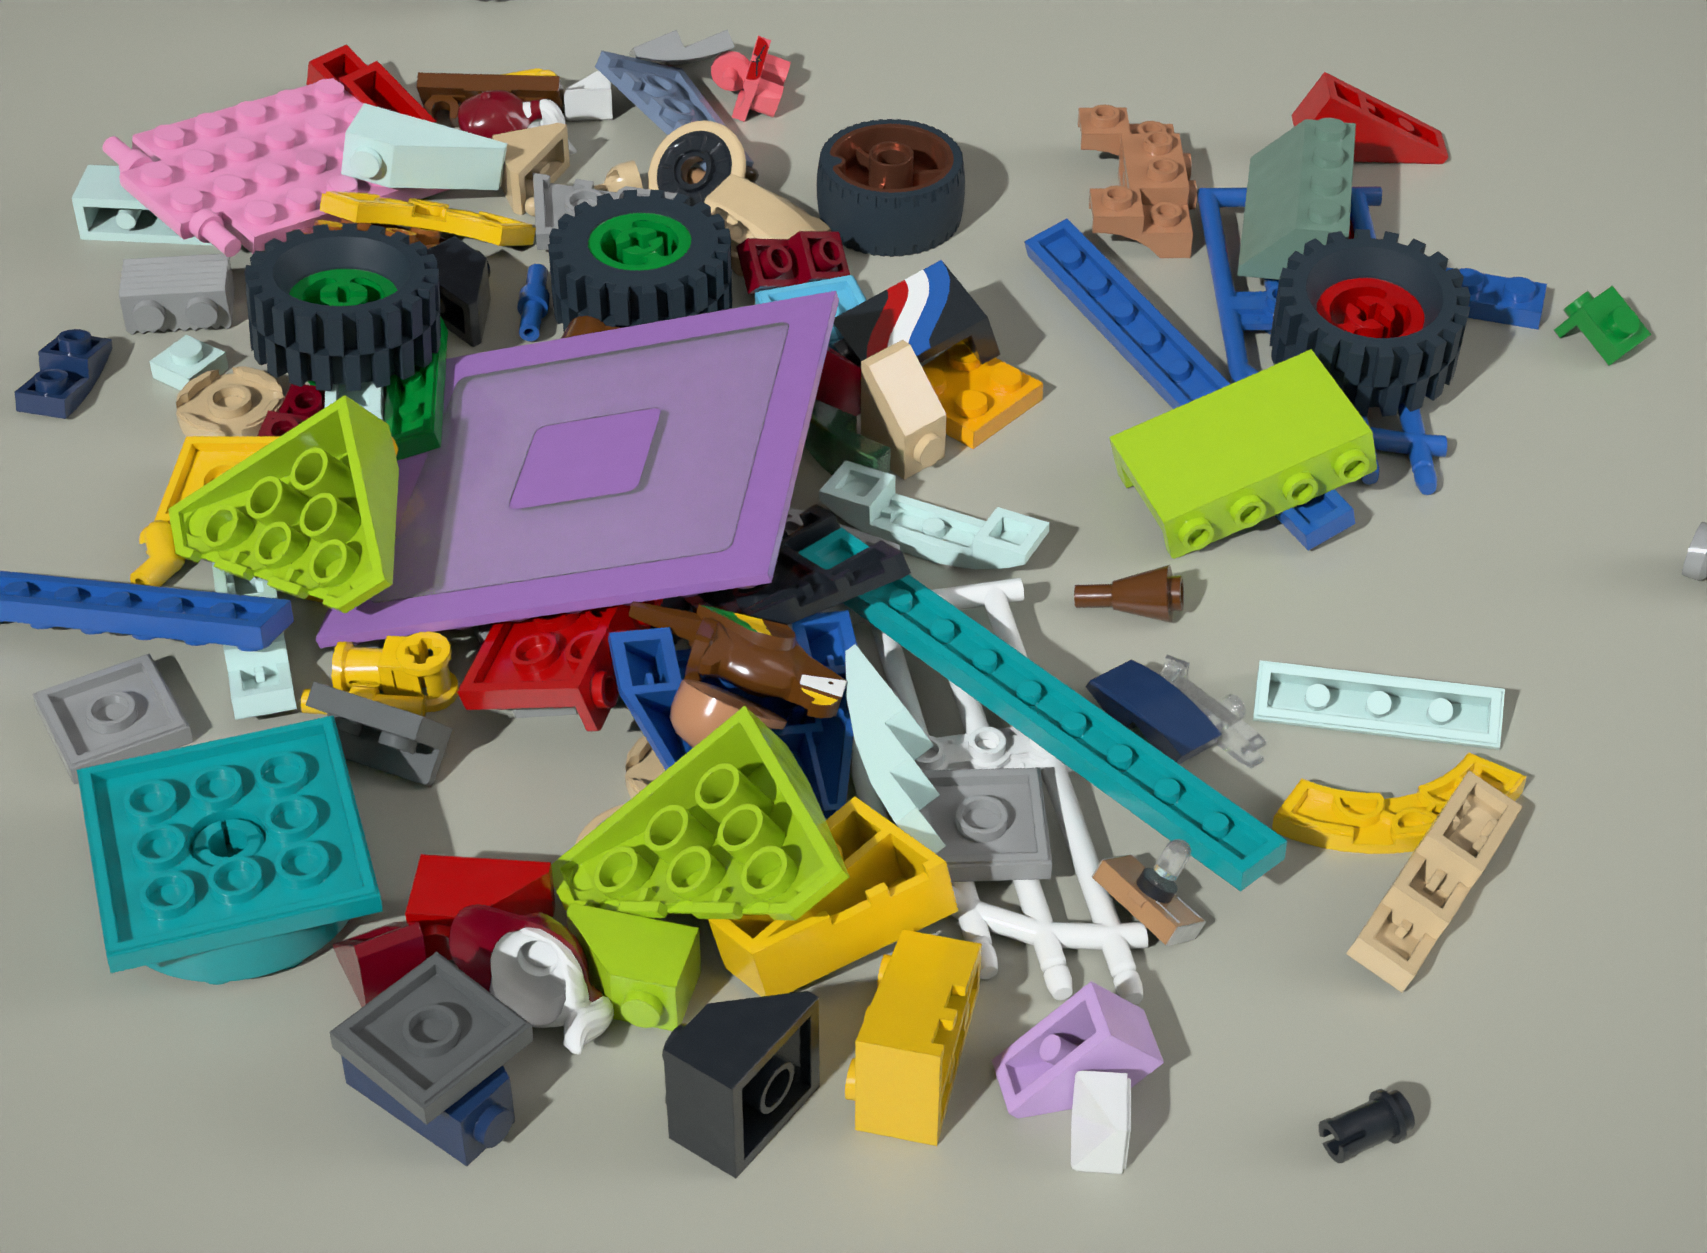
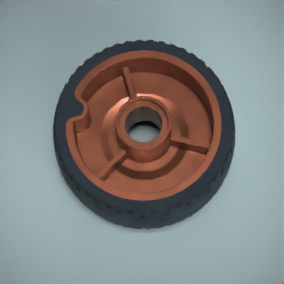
M878 119L868 122L864 121L859 124L856 123L853 126L841 129L824 143V147L822 146L817 169L819 216L830 227L831 232L840 233L842 245L846 246V248L874 256H909L924 251L927 252L932 248L934 249L942 245L959 228L964 207L965 170L962 151L956 141H953V138L949 137L948 134L933 126L916 121Z

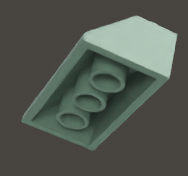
M1336 118L1305 119L1250 158L1237 276L1279 280L1282 268H1287L1288 258L1295 251L1303 254L1305 243L1316 238L1323 245H1326L1328 234L1342 231L1345 238L1348 239L1355 123H1344Z

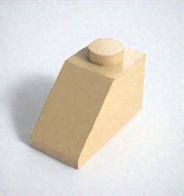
M901 340L861 361V449L904 480L945 457L946 412L911 345Z

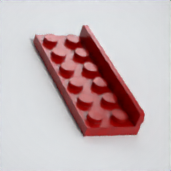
M663 599L643 601L641 603L660 606ZM626 605L588 609L575 614L560 613L532 617L520 622L505 621L494 623L457 693L466 710L576 707L588 732L601 731L611 708L616 705L619 695L608 642L609 633L650 629L651 625L629 617L631 606Z

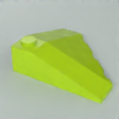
M346 395L342 396L170 507L168 510L176 554L197 563L201 559L214 562L213 567L220 571L249 581L254 577L267 580V585L271 588L304 600L311 595L324 600L322 604L328 608L345 614L393 585L399 467L389 425Z
M743 706L551 864L553 885L565 911L568 910L570 903H576L647 918H665L668 913L693 914L698 919H740L743 915H769L774 920H797L850 877L813 789L790 749L746 706Z

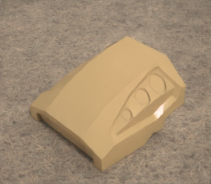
M732 173L704 201L705 204L711 207V216L719 213L725 220V229L729 228L732 270L739 276H743L736 246L747 238L789 239L799 231H831L830 227L820 218L811 216L786 198L750 182L749 179Z

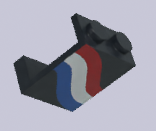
M942 260L835 317L833 323L839 339L832 344L833 350L860 368L861 361L901 340L911 345L920 363L961 340L965 342L981 364L1001 355L988 316Z

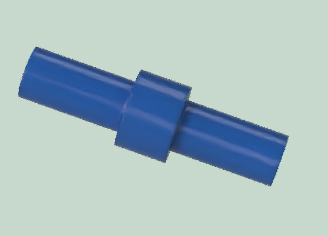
M533 264L528 268L526 285L519 292L517 310L521 315L519 336L525 341H534L539 337L541 320L548 313L550 294L546 289L548 270L542 264Z

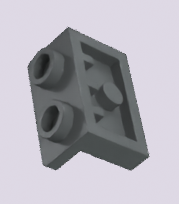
M313 682L306 706L325 712L327 716L334 715L345 759L426 786L433 785L453 728L402 709Z

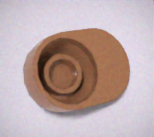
M690 679L682 680L671 705L670 720L676 733L693 748L743 706H746L768 728L784 729L787 723L778 714L738 694L709 683Z

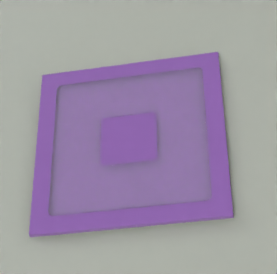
M837 292L813 294L447 358L441 448L397 461L399 477L393 585L346 614L328 608L315 639L319 647L336 646L339 641L353 642L354 645H359L366 641L386 639L387 636L408 637L418 632H435L449 629L464 630L477 625L505 621L520 622L532 617L560 613L575 614L588 609L615 605L631 606L633 601L643 602L678 596L692 597L705 592L733 588L749 589L757 585L771 583L838 307L839 298Z

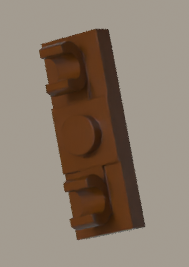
M418 72L417 90L423 108L434 119L439 111H450L452 127H459L458 109L463 101L482 92L492 90L510 92L525 102L542 99L551 100L564 113V92L560 76Z

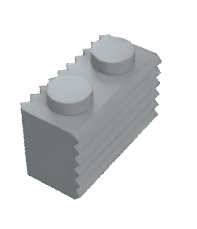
M224 254L123 259L119 299L126 331L133 335L136 331L142 334L146 331L155 333L158 329L164 333L168 328L173 332L178 328L186 331L189 327L195 331L198 328L207 330L210 326L217 330L220 326L228 329L232 325L235 285L230 257Z

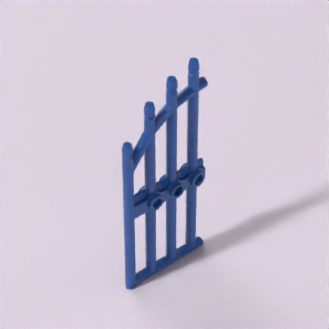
M1381 186L1352 187L1350 218L1354 235L1355 229H1370L1371 238L1377 239L1369 206H1381ZM1247 187L1199 188L1197 190V198L1232 384L1259 372L1249 365L1243 330H1264L1266 333L1271 334L1279 280L1263 278L1266 291L1235 292L1220 208L1245 207ZM1403 403L1398 406V415L1403 432L1370 427L1368 416H1361L1373 432L1375 449L1408 454L1417 488L1424 495L1433 494L1437 489V475L1432 457H1446L1448 447L1446 436L1426 434L1420 408L1410 412ZM1377 459V469L1361 478L1363 483L1374 484L1378 481L1380 469Z

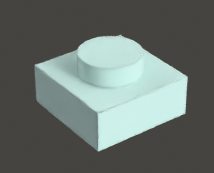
M185 335L149 361L154 379L180 391L190 380L207 371L218 369L219 375L229 369L226 352L188 335Z

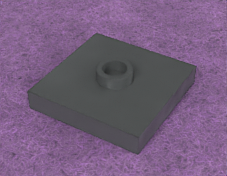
M438 952L434 953L329 1032L334 1050L426 1125L533 1041L532 1025Z

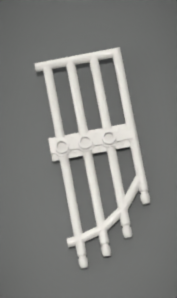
M1021 578L932 589L933 592L959 610L985 606L994 635L1027 657L1009 606L1011 602L1024 600V588ZM843 603L818 612L849 610L852 624L868 622ZM870 623L888 686L934 745L915 760L922 771L1040 767L1041 778L1045 781L1093 923L1053 922L1039 879L1013 880L1024 915L981 902L974 881L951 882L958 907V912L951 914V916L959 920L965 941L982 944L980 978L990 979L998 972V959L989 933L992 932L1034 946L1040 968L1044 972L1043 976L1047 989L1055 1000L1068 999L1073 993V981L1069 968L1066 966L1067 963L1062 948L1092 949L1103 951L1110 974L1114 978L1113 982L1118 996L1134 1005L1139 1004L1143 1000V986L1140 976L1136 972V965L1130 949L1148 947L1147 929L1141 922L1121 923L1111 895L1091 877L1100 862L1068 772L1074 770L1016 728L996 729L989 727L982 704L951 681H949L965 734L938 738L929 736L902 646ZM853 737L850 772L857 797L890 821L886 807L870 782Z

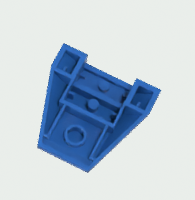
M849 610L816 613L788 625L795 632L798 644L809 656L846 680L845 651L854 644L857 646ZM670 627L609 633L608 642L619 694L666 771L693 748L676 733L670 720L671 705L682 680L685 678L692 649L675 650ZM723 678L702 679L701 682L709 683L738 694L771 710L787 721L784 729H769L790 749L813 789L825 820L846 804L854 737L846 698V686L836 717L815 718L807 715L808 709L776 697L762 698L747 694Z

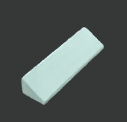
M1260 660L1257 672L1253 721L1499 750L1505 689Z

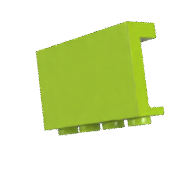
M1312 349L1109 437L1118 476L1126 489L1134 486L1160 526L1166 550L1173 559L1192 551L1200 550L1210 543L1242 529L1252 527L1297 505L1305 504L1311 499L1347 483L1355 482L1377 469L1372 430Z

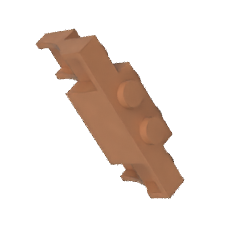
M1102 104L1093 108H1078L1077 124L1081 131V150L1104 151L1119 156V186L1090 188L1089 209L1092 211L1093 218L1092 233L1115 234L1136 240L1151 249L1159 258H1191L1193 230L1189 210H1195L1197 186L1196 180H1191V154L1183 153L1180 134L1174 132L1173 124H1162L1157 121L1129 124L1127 107H1114Z

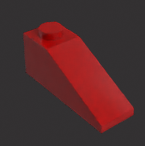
M1326 72L1321 75L1291 115L1294 127L1305 119L1336 118L1344 123H1355L1354 162L1444 164L1448 159V153L1440 130Z

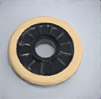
M704 120L685 124L671 132L655 151L648 171V189L664 190L665 192L690 196V206L692 207L701 201L704 203L706 197L731 173L745 178L746 158L742 144L729 128L717 122ZM705 161L707 169L704 177L697 183L689 184L687 182V173L690 167L696 162Z

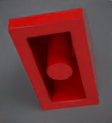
M421 854L405 916L406 922H419L424 938L426 958L428 959L438 952L447 960H453L449 946L451 925L457 913L469 905H486L517 915L541 912L553 917L556 905L551 862Z

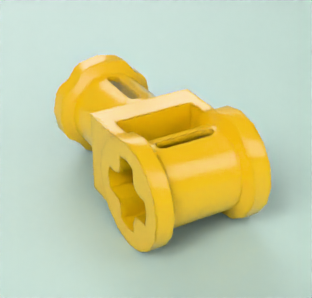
M427 631L418 632L408 637L387 636L383 648L354 647L353 642L339 641L334 649L331 674L333 688L345 692H350L352 686L378 688L379 691H383L386 695L425 697L427 713L437 712L449 707L458 697L457 691L459 689L456 676L449 671L448 663L451 660L450 644L447 638L439 633ZM429 648L432 649L434 656H429ZM426 687L428 695L423 694L422 688Z

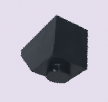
M454 236L427 249V255L434 254L437 260V269H439L440 316L446 328L470 346L475 347L482 343L490 306L489 277L491 271L487 258L480 251L473 249Z

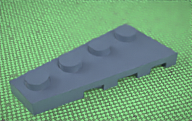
M601 51L595 68L667 135L677 128L695 121H713L726 126L682 68ZM744 150L746 165L752 167L754 162ZM705 161L696 162L702 170L706 171Z

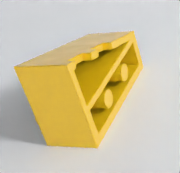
M854 796L826 820L850 877L797 920H774L769 915H743L740 919H708L724 966L761 997L790 993L898 941L902 929L916 932L958 912L946 861Z
M902 929L892 955H883L878 973L877 991L871 1005L867 1007L863 1024L856 1038L855 1058L853 1057L850 1062L845 1084V1099L855 1101V1130L937 1146L980 988L982 944Z

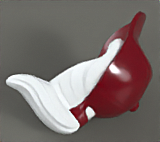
M504 90L482 92L463 101L458 109V122L461 131L492 139V135L554 123L566 124L562 111L553 101L542 99L525 102L518 96ZM568 139L569 155L575 154L577 150Z
M479 904L464 907L455 916L450 929L449 946L453 961L457 967L529 1022L532 1027L564 1026L563 1044L573 1054H581L584 1045L605 1032L614 1016L613 1004L608 997L603 996L596 987L591 985L584 950L578 939L563 924L541 912L517 915Z

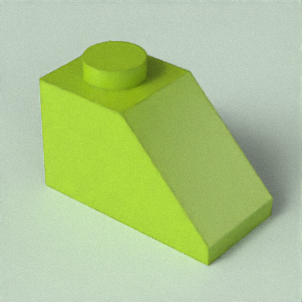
M570 903L566 912L568 930L578 939L584 950L591 985L596 987L603 996L608 997L613 1004V1019L629 1022L642 1028L654 1027L673 1031L678 1025L682 1024L701 974L699 928Z

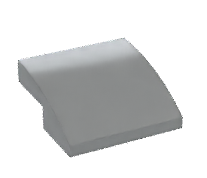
M728 29L686 47L683 46L677 30L634 47L628 54L633 58L671 66L708 60L722 52L732 50L735 46Z

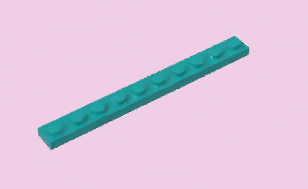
M841 527L798 553L823 569H830L869 546ZM911 575L842 602L1240 892L1285 859L1286 839Z

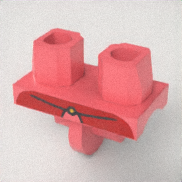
M761 36L757 37L750 61L739 52L726 51L717 55L712 63L711 76L717 86L728 91L739 90L732 118L745 122L749 109L770 117L775 115L791 62L768 54L771 43L769 39Z

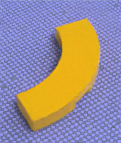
M326 191V193H322L320 211L355 223H379L424 228L470 237L498 246L533 245L536 228L532 227L533 225L479 211L478 214L471 211L449 209V204L413 198H409L408 202L391 198H379L380 195L371 193Z
M1468 752L1464 759L1451 771L1429 783L1418 786L1417 793L1396 798L1384 799L1380 793L1334 789L1301 778L1274 815L1272 830L1279 835L1298 842L1342 852L1364 854L1414 852L1468 771H1471L1514 801L1522 794L1527 776Z

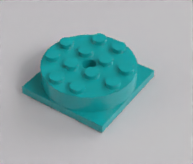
M334 715L77 769L103 938L111 973L147 966L172 977L206 982L212 985L256 978L282 969L296 967L305 958L331 941L350 919L383 912L381 895Z

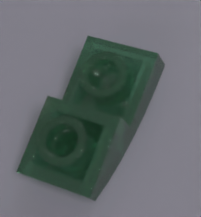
M815 399L806 436V447L815 460L831 475L837 471L845 460L890 474L891 448L857 434V416Z

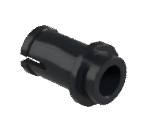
M1377 1089L1371 1092L1368 1102L1333 1118L1320 1121L1318 1127L1320 1137H1326L1331 1134L1335 1137L1322 1144L1329 1156L1340 1164L1348 1161L1350 1157L1387 1140L1393 1144L1404 1141L1407 1131L1414 1128L1415 1119L1410 1104L1398 1090L1387 1092L1383 1089Z

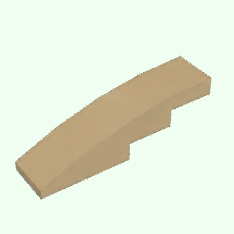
M1468 771L1346 954L1403 993L1417 974L1437 939L1450 924L1472 886L1484 872L1523 806L1471 771Z

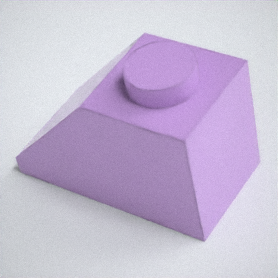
M1092 981L992 1059L1008 1113L1018 1119L1072 1109L1075 1074L1078 1071L1127 1073V1078L1131 1079L1132 1088L1164 1063L1144 1009Z

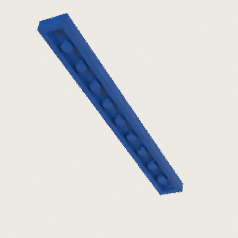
M1067 218L1024 241L1028 257L1173 409L1230 385L1204 356ZM1335 489L1315 497L1305 504L1297 505L1274 515L1308 551L1356 524L1354 509Z

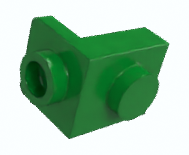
M1613 285L1595 298L1589 291L1582 294L1563 309L1569 318L1554 329L1555 333L1561 338L1578 326L1609 366L1651 335Z

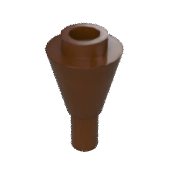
M1166 565L1114 580L1112 584L1075 585V607H1113V610L1172 623L1173 611H1183L1184 608L1182 576H1172L1171 566Z

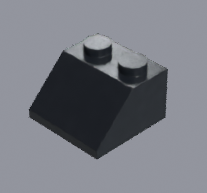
M809 991L707 1003L688 1024L682 1023L678 1025L667 1038L662 1051L669 1139L736 1179L820 1087L819 997Z

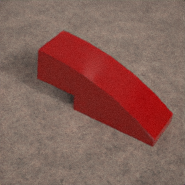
M347 44L309 61L306 85L316 83L322 79L334 78L361 103L436 123V120L378 61L366 65Z

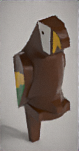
M632 602L629 617L656 628L670 627L672 634L689 640L688 645L692 650L684 679L701 682L703 678H723L747 694L762 698L776 697L801 705L808 709L807 715L810 717H836L847 680L809 656L798 644L795 632L788 625L698 604L697 612L693 613L641 602Z

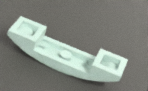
M846 460L819 491V500L861 532L899 544L900 551L954 567L1002 569L1025 565L1049 533V522L997 507L987 521L896 494L895 475Z

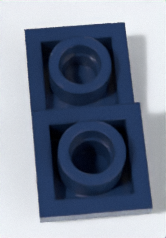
M71 329L59 333L55 339L38 351L40 371L14 392L16 411L67 419L85 400L100 377L113 349L112 339L91 336L90 332L81 329Z
M1132 659L1095 677L1085 686L1105 713L1128 729L1137 726L1152 746L1178 764L1210 748L1222 735L1198 706L1177 687L1153 670Z

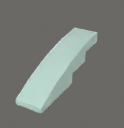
M212 562L215 592L278 599L277 590L268 586L267 580L254 577L249 581L220 571L213 567L215 563ZM284 631L270 646L258 651L246 652L239 650L236 646L223 645L235 720L297 709Z
M854 644L845 651L846 698L855 743L873 788L895 824L936 854L946 845L920 810L940 794L915 762L917 758L934 745L856 644Z

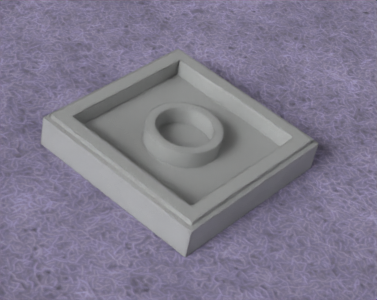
M150 653L33 693L36 709L74 785L79 783L77 769L176 749L193 742L190 726Z
M1040 767L922 771L940 795L922 808L920 812L946 845L936 854L946 861L951 882L1051 879L1052 858Z

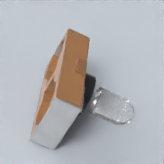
M1174 839L1166 845L1154 868L1144 867L1135 857L1127 854L1102 859L1091 876L1166 946L1195 940L1206 923L1195 911L1175 895L1178 888L1174 881L1177 880L1191 857V848L1182 839Z

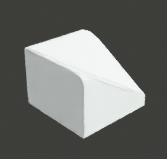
M599 70L564 90L565 119L568 121L613 119L612 85Z
M1078 1071L1075 1074L1072 1104L1071 1167L1073 1170L1080 1172L1122 1174L1123 1169H1126L1131 1132V1079L1127 1078V1073Z

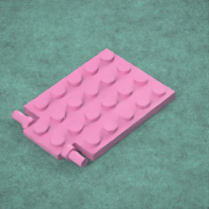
M334 78L322 79L316 83L292 90H283L275 95L254 101H244L236 106L211 113H202L197 117L173 124L159 125L155 129L134 134L132 149L116 136L109 137L103 144V152L119 165L120 184L127 192L183 240L196 237L203 243H211L227 257L235 256L240 251L241 244L253 254L256 250L264 251L265 243L274 238L286 242V233L294 229L313 227L315 220L341 223L340 217L320 211L322 193H326V191L371 193L380 195L379 198H391L408 202L409 198L423 199L450 190L388 188L342 175L345 133L364 103H361L348 93L344 86Z

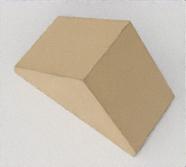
M554 123L492 135L493 140L507 143L501 188L513 212L523 215L526 212V200L534 197L533 173L550 175V183H554L570 167L567 125Z

